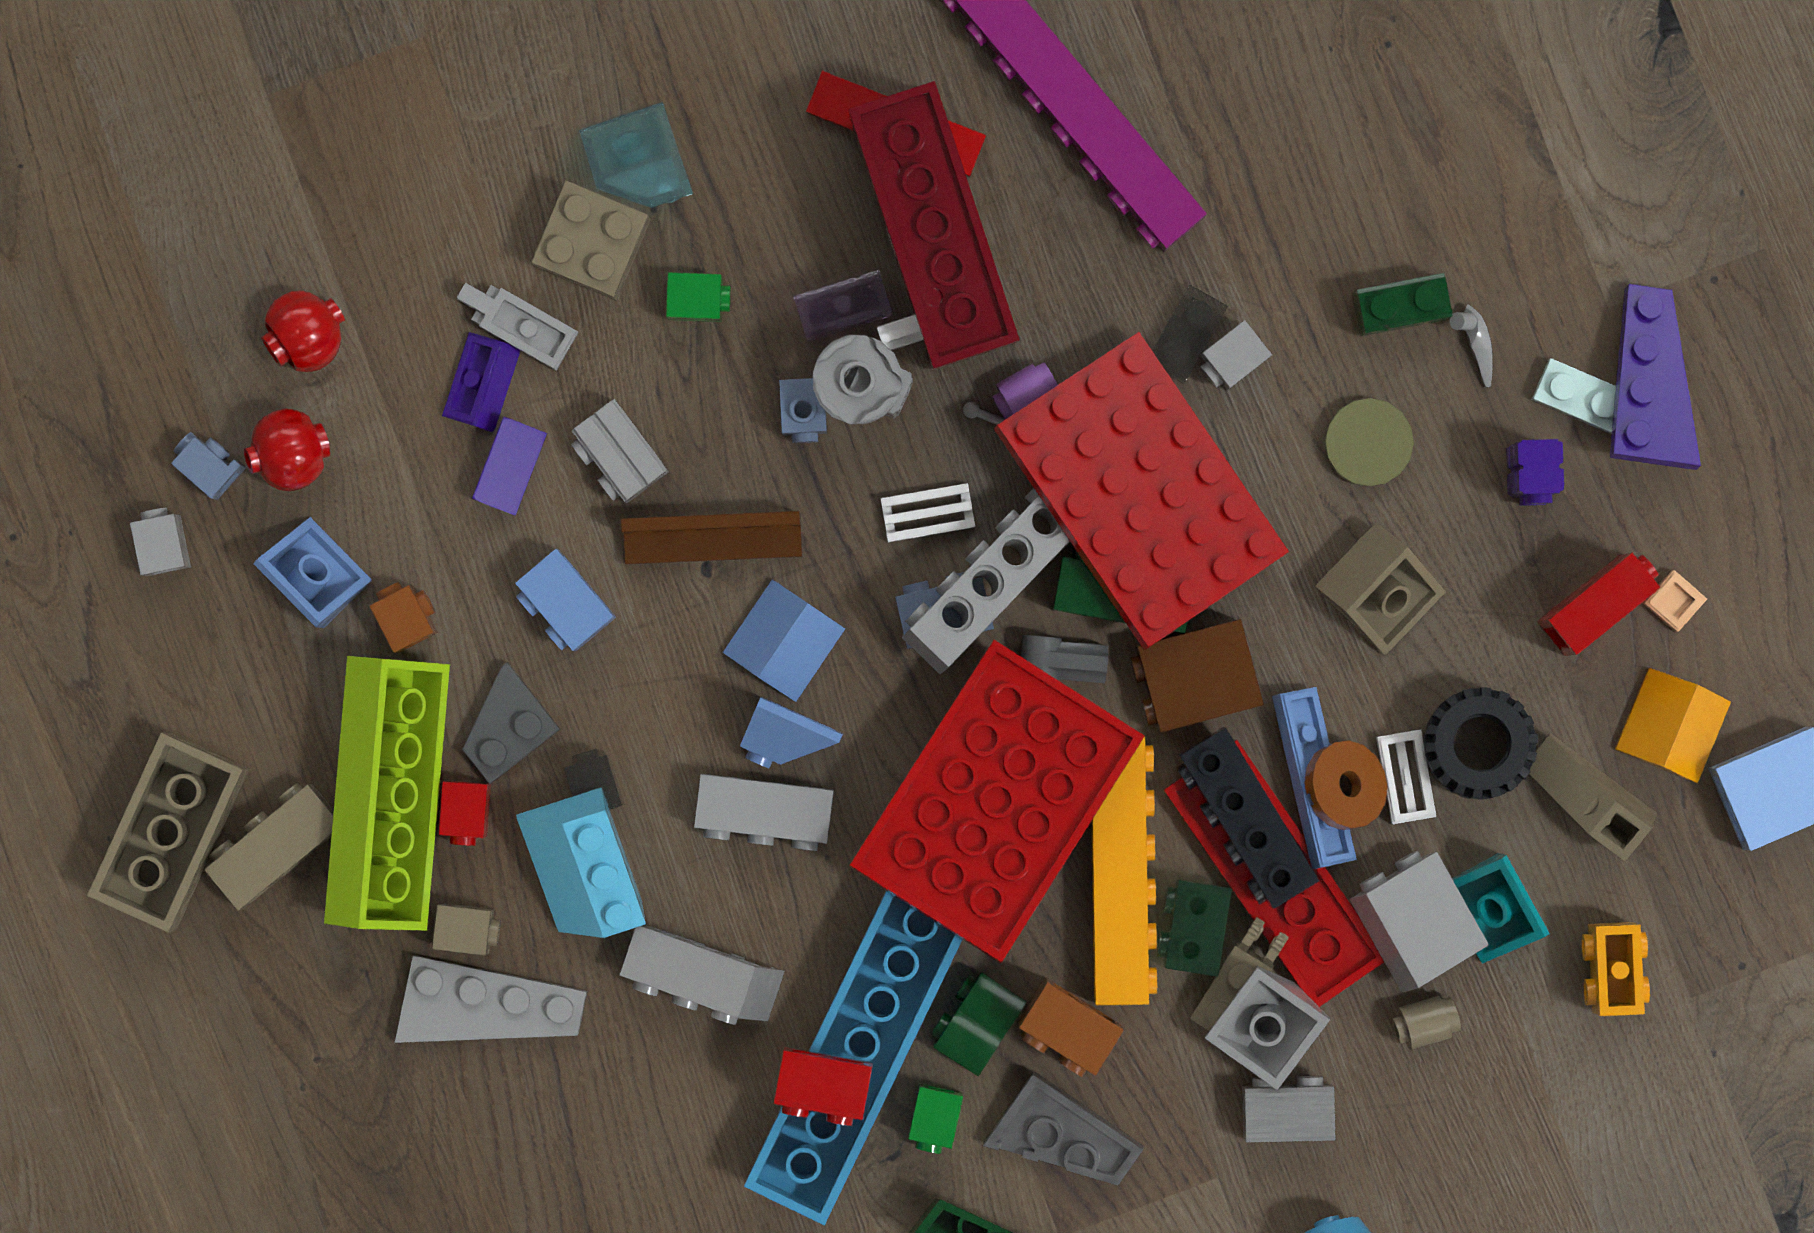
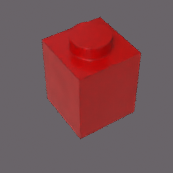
M443 781L439 835L450 836L449 844L476 846V838L487 837L491 784Z

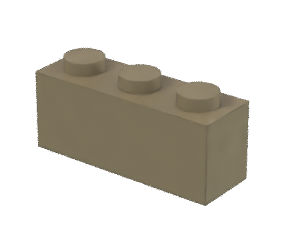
M296 783L277 799L282 806L269 817L264 811L243 827L247 835L235 845L230 840H227L209 855L213 863L204 870L238 911L245 909L331 838L334 808L314 784H307L302 788Z

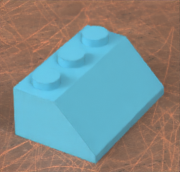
M602 787L516 815L558 932L605 938L646 925L642 900Z

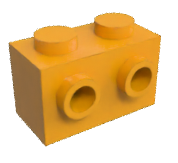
M1634 922L1588 924V934H1582L1581 939L1582 957L1584 961H1590L1591 979H1584L1585 1005H1592V1013L1599 1016L1645 1014L1644 1003H1649L1650 1001L1648 976H1643L1642 958H1647L1648 956L1646 932H1641V925Z

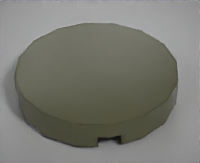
M1368 398L1353 401L1337 411L1327 426L1324 445L1327 458L1336 474L1351 484L1371 487L1386 484L1402 473L1411 459L1414 441L1411 426L1399 409L1389 402Z

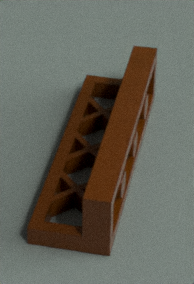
M800 511L621 519L626 565L802 557Z

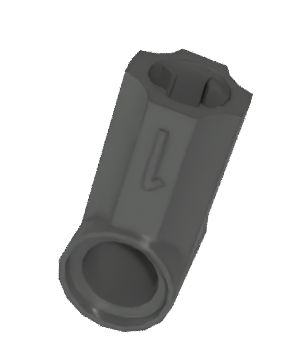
M1022 635L1021 657L1057 680L1105 683L1109 646L1083 642H1062V638Z

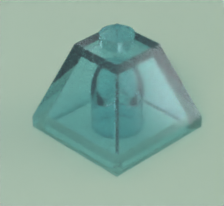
M663 102L579 130L597 189L650 208L664 203H672L679 198L693 194Z

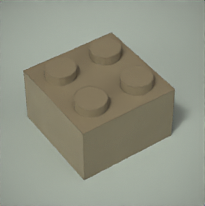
M565 181L531 263L538 269L617 301L651 219L648 214Z

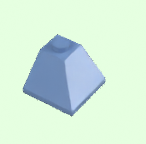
M762 697L756 706L740 747L748 750L746 759L770 768L773 761L781 765L837 744L841 741L843 733Z

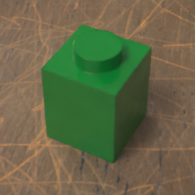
M668 272L666 311L668 320L721 322L722 312H730L731 285H723L721 274Z
M919 1084L908 1134L909 1140L916 1141V1149L941 1154L942 1147L952 1149L963 1101L962 1092Z

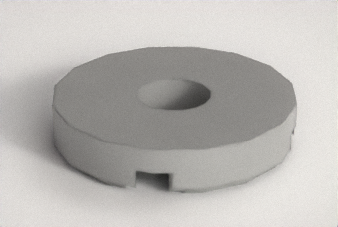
M847 335L831 342L819 355L813 370V390L820 406L832 418L847 424H868L884 417L896 404L902 389L901 368L895 354L882 341L866 335ZM854 367L864 368L871 377L868 388L858 393L850 391L844 384L846 372Z

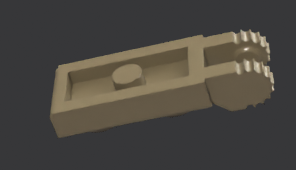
M1256 917L1241 943L1237 942L1190 1019L1209 1031L1257 966L1272 972L1275 967L1273 962L1289 937L1280 932L1269 945V951L1265 958L1249 950V948L1264 930L1263 925L1265 922Z

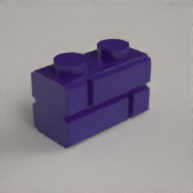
M1558 439L1521 440L1506 448L1507 468L1511 470V473L1507 475L1508 495L1512 496V498H1519L1520 506H1537L1553 503L1552 495L1564 490V469L1559 468V464L1563 463V442L1558 441Z

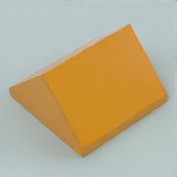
M1648 668L1615 750L1698 783L1731 701L1698 684Z

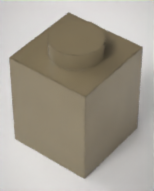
M447 903L438 904L432 949L487 955L490 952V946H498L501 920L493 919L495 909Z

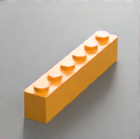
M1145 737L1091 821L1095 1005H1149V994H1157V968L1149 967L1148 950H1156L1157 948L1156 923H1148V905H1156L1155 879H1147V861H1155V835L1147 834L1146 816H1154L1155 813L1154 790H1146V772H1154L1153 745H1145Z

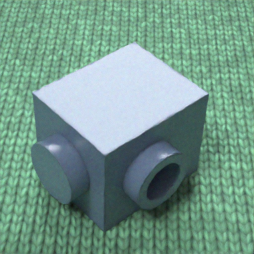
M813 378L779 380L782 435H791L792 443L818 442V434H827L826 411L820 406L813 390Z

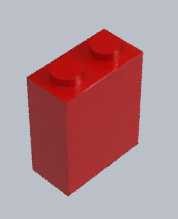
M1633 552L1618 555L1536 622L1564 656L1578 655L1661 587L1654 580L1659 574L1644 555H1640L1638 558Z

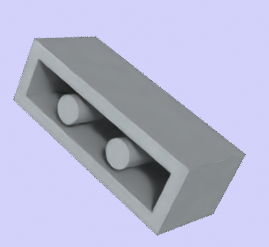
M701 774L694 828L704 829L703 837L729 840L730 832L748 834V843L773 845L774 837L792 839L791 848L817 851L818 843H828L834 790Z

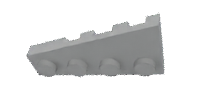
M413 955L395 1043L577 1036L588 991Z

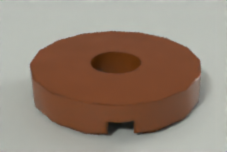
M1350 740L1334 742L1314 753L1307 765L1304 782L1306 795L1310 794L1314 805L1310 806L1316 816L1328 826L1340 830H1349L1364 827L1378 818L1386 803L1388 786L1382 765L1376 755L1367 747ZM1342 774L1348 777L1352 785L1349 797L1343 794L1340 789L1339 780Z

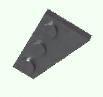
M1033 1071L983 1145L995 1150L1003 1149L1022 1155V1158L1036 1162L1040 1160L1066 1168L1067 1171L1114 1185L1120 1184L1144 1148L1135 1139L1035 1071Z

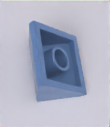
M311 517L253 563L317 628H325L372 581Z
M772 579L723 653L796 702L845 628Z

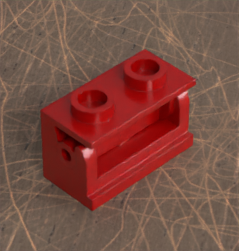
M784 1047L774 1104L783 1105L782 1113L807 1118L810 1110L826 1113L827 1122L852 1126L853 1119L863 1120L873 1063Z

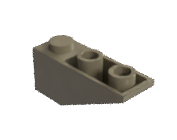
M1550 733L1536 750V760L1532 764L1529 774L1590 836L1626 861L1652 829L1657 812Z

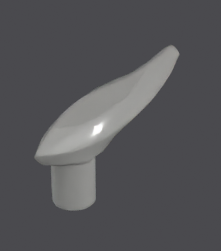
M1467 305L1465 312L1452 314L1453 317L1450 318V325L1455 330L1466 331L1470 351L1479 366L1484 388L1491 387L1492 344L1489 331L1482 316L1473 307Z

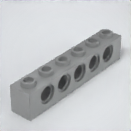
M1034 488L1024 497L1031 504L1020 515L1013 509L995 527L1001 535L990 546L983 540L965 558L971 566L961 576L953 571L935 589L941 597L930 608L923 602L906 619L905 622L911 628L902 638L939 674H942L1070 541ZM1038 515L1047 519L1051 528L1050 534L1045 535L1037 532L1032 525V517ZM1004 546H1011L1019 552L1021 556L1020 565H1011L1005 561L1002 555ZM974 577H982L989 582L991 586L990 596L984 597L975 592L972 586ZM944 608H952L960 614L962 620L961 627L953 628L944 622L942 617Z

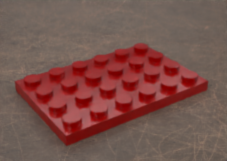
M1140 332L994 428L1144 650L1289 552Z
M993 640L849 867L1001 964L1145 735L1001 643Z

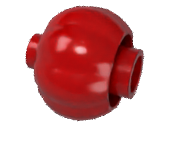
M301 290L291 291L274 300L269 307L264 320L268 333L263 335L261 339L272 358L280 367L288 362L295 371H317L332 362L339 352L341 345L339 324L345 321V318L332 298L324 302L310 292Z
M284 408L273 411L258 421L252 432L251 447L244 448V457L251 474L258 472L268 485L278 490L295 491L309 486L319 477L324 469L323 458L330 457V446L325 429L321 423L313 424L310 417L304 412Z

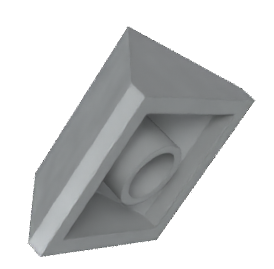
M1257 966L1208 1031L1205 1039L1278 1090L1328 1024L1330 1017L1295 982Z

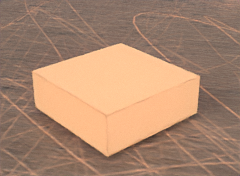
M1671 570L1659 584L1661 588L1647 598L1643 604L1672 630L1679 632L1707 598L1675 570Z

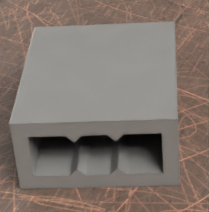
M1415 851L1395 862L1397 871L1385 877L1383 872H1380L1359 884L1363 891L1350 898L1353 907L1401 992L1420 988L1489 945L1437 852L1421 856L1418 851Z

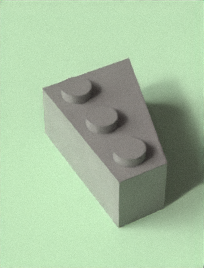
M642 925L635 928L620 976L634 980L632 988L653 996H657L659 990L673 995L671 1002L676 1005L697 1010L698 1004L713 1009L711 1013L712 1018L736 1025L738 1018L760 1021L769 1020L785 971L774 967H763L744 960V957L735 954L729 955L707 947L705 944L654 927Z

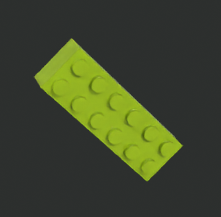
M347 656L324 924L356 929L427 931L450 664Z

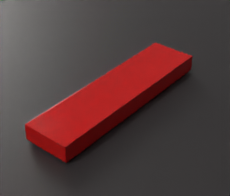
M822 71L806 113L853 131L849 118V109L887 96ZM948 120L967 177H971L986 135Z

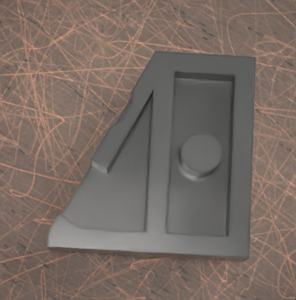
M509 662L501 667L463 747V751L488 783L492 784L561 729Z

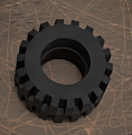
M1488 687L1462 690L1442 702L1430 717L1423 739L1425 757L1434 778L1438 779L1448 791L1467 799H1490L1512 791L1530 773V768L1537 756L1536 744L1538 743V734H1535L1533 727L1535 723L1531 715L1529 716L1524 710V706L1518 700L1515 701L1511 698L1510 694L1492 690V688ZM1476 717L1493 720L1502 728L1506 736L1507 747L1504 757L1496 766L1487 770H1475L1467 767L1458 759L1454 749V737L1458 728L1465 721Z

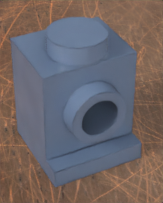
M192 432L188 433L175 447L173 452L178 456L171 463L207 496L214 500H218L247 468L237 460H233L229 464L226 459L231 454L211 437L204 442Z

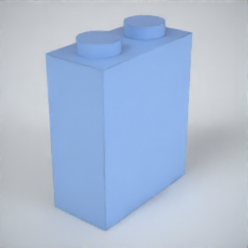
M1803 727L1708 768L1743 850L1752 851L1814 824V727Z

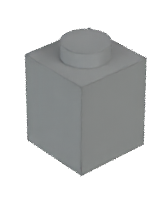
M1244 320L1201 354L1200 357L1205 363L1200 368L1216 388L1222 384L1228 391L1270 358L1272 354Z
M159 508L141 512L142 520L130 523L140 575L151 576L191 567L181 515H168L167 508Z

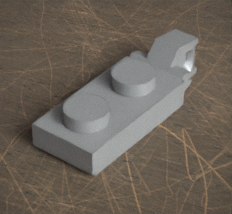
M465 283L457 296V300L476 310L471 320L479 324L480 328L555 371L558 370L578 335V331L503 288L499 290L490 285L485 294Z

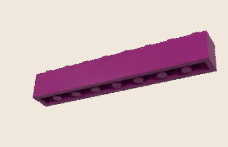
M940 0L951 13L958 9L966 18L968 23L964 28L980 47L987 43L997 57L992 61L999 71L1009 81L1015 76L1026 90L1021 95L1033 111L1039 114L1044 110L1055 123L1050 127V130L1060 143L1066 148L1072 144L1083 156L1078 162L1088 176L1095 182L1101 178L1111 189L1107 197L1122 215L1130 212L1140 224L1136 228L1137 233L1151 249L1158 245L1165 252L1205 218L1207 213L1026 0Z

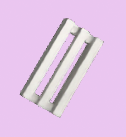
M968 483L881 498L888 542L975 527ZM961 495L962 502L897 514H892L891 506ZM964 512L965 520L895 532L894 523Z
M1421 729L1376 737L1380 763L1385 771L1388 786L1386 797L1391 824L1436 817ZM1404 741H1413L1425 810H1416ZM1395 743L1407 809V813L1400 814L1388 748V744Z

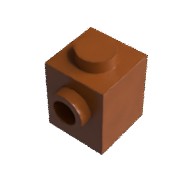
M397 582L376 593L379 601L371 604L370 608L394 653H401L438 633L429 617L436 612L424 590L416 592L414 586L411 585L402 588L400 582Z

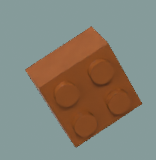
M1046 977L1017 1021L1019 1029L1023 1030L1021 1034L1023 1041L1042 1053H1045L1048 1047L1061 1054L1058 1059L1060 1064L1083 1077L1086 1071L1095 1076L1097 1075L1124 1031L1120 1023Z

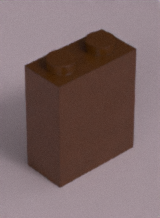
M1241 619L1159 640L1146 650L1141 645L1136 646L1138 656L1130 657L1136 682L1145 681L1149 698L1142 700V705L1148 726L1156 724L1158 732L1180 728L1264 705Z

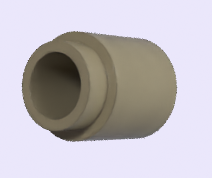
M1435 996L1398 1007V1017L1392 1018V1026L1398 1043L1406 1042L1410 1050L1452 1038V1033L1461 1031L1459 1015L1451 997L1441 999L1440 996Z

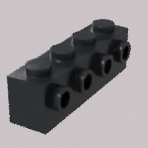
M1225 727L1178 754L1183 763L1176 767L1179 775L1189 790L1196 786L1206 801L1199 805L1201 811L1212 828L1220 825L1229 840L1222 845L1236 867L1242 863L1246 866L1252 876L1250 880L1246 881V884L1259 905L1267 901L1269 906L1274 909L1319 882L1313 869Z

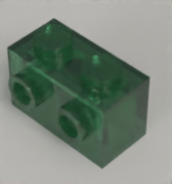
M1177 878L1175 888L1167 887L1163 913L1171 914L1168 932L1160 931L1157 947V957L1164 958V968L1218 977L1232 888Z

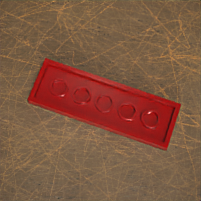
M1234 740L1311 866L1305 837L1238 740ZM1179 778L1163 789L1253 921L1258 917L1265 922L1262 934L1268 943L1271 944L1274 937L1278 936L1280 932L1289 937L1278 957L1297 985L1319 1007L1384 963L1360 917L1325 867L1313 869L1319 882L1278 907L1271 908L1267 901L1259 905L1246 884V881L1252 878L1246 866L1242 863L1236 867L1222 845L1229 840L1220 825L1212 828L1201 811L1199 805L1206 801L1197 786L1189 790L1182 778Z

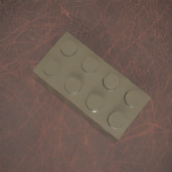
M161 733L87 896L169 933L177 930L207 865L209 855L217 843L250 768L173 733Z

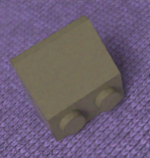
M1377 522L1315 586L1331 605L1384 655L1446 593L1413 552Z

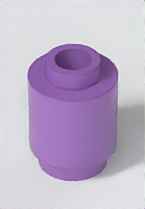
M1045 362L1036 367L1030 364L995 384L999 393L993 395L992 398L1004 419H1007L1058 384Z

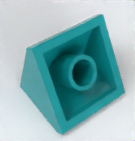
M1497 853L1452 878L1489 944L1476 953L1482 964L1550 934L1507 855Z

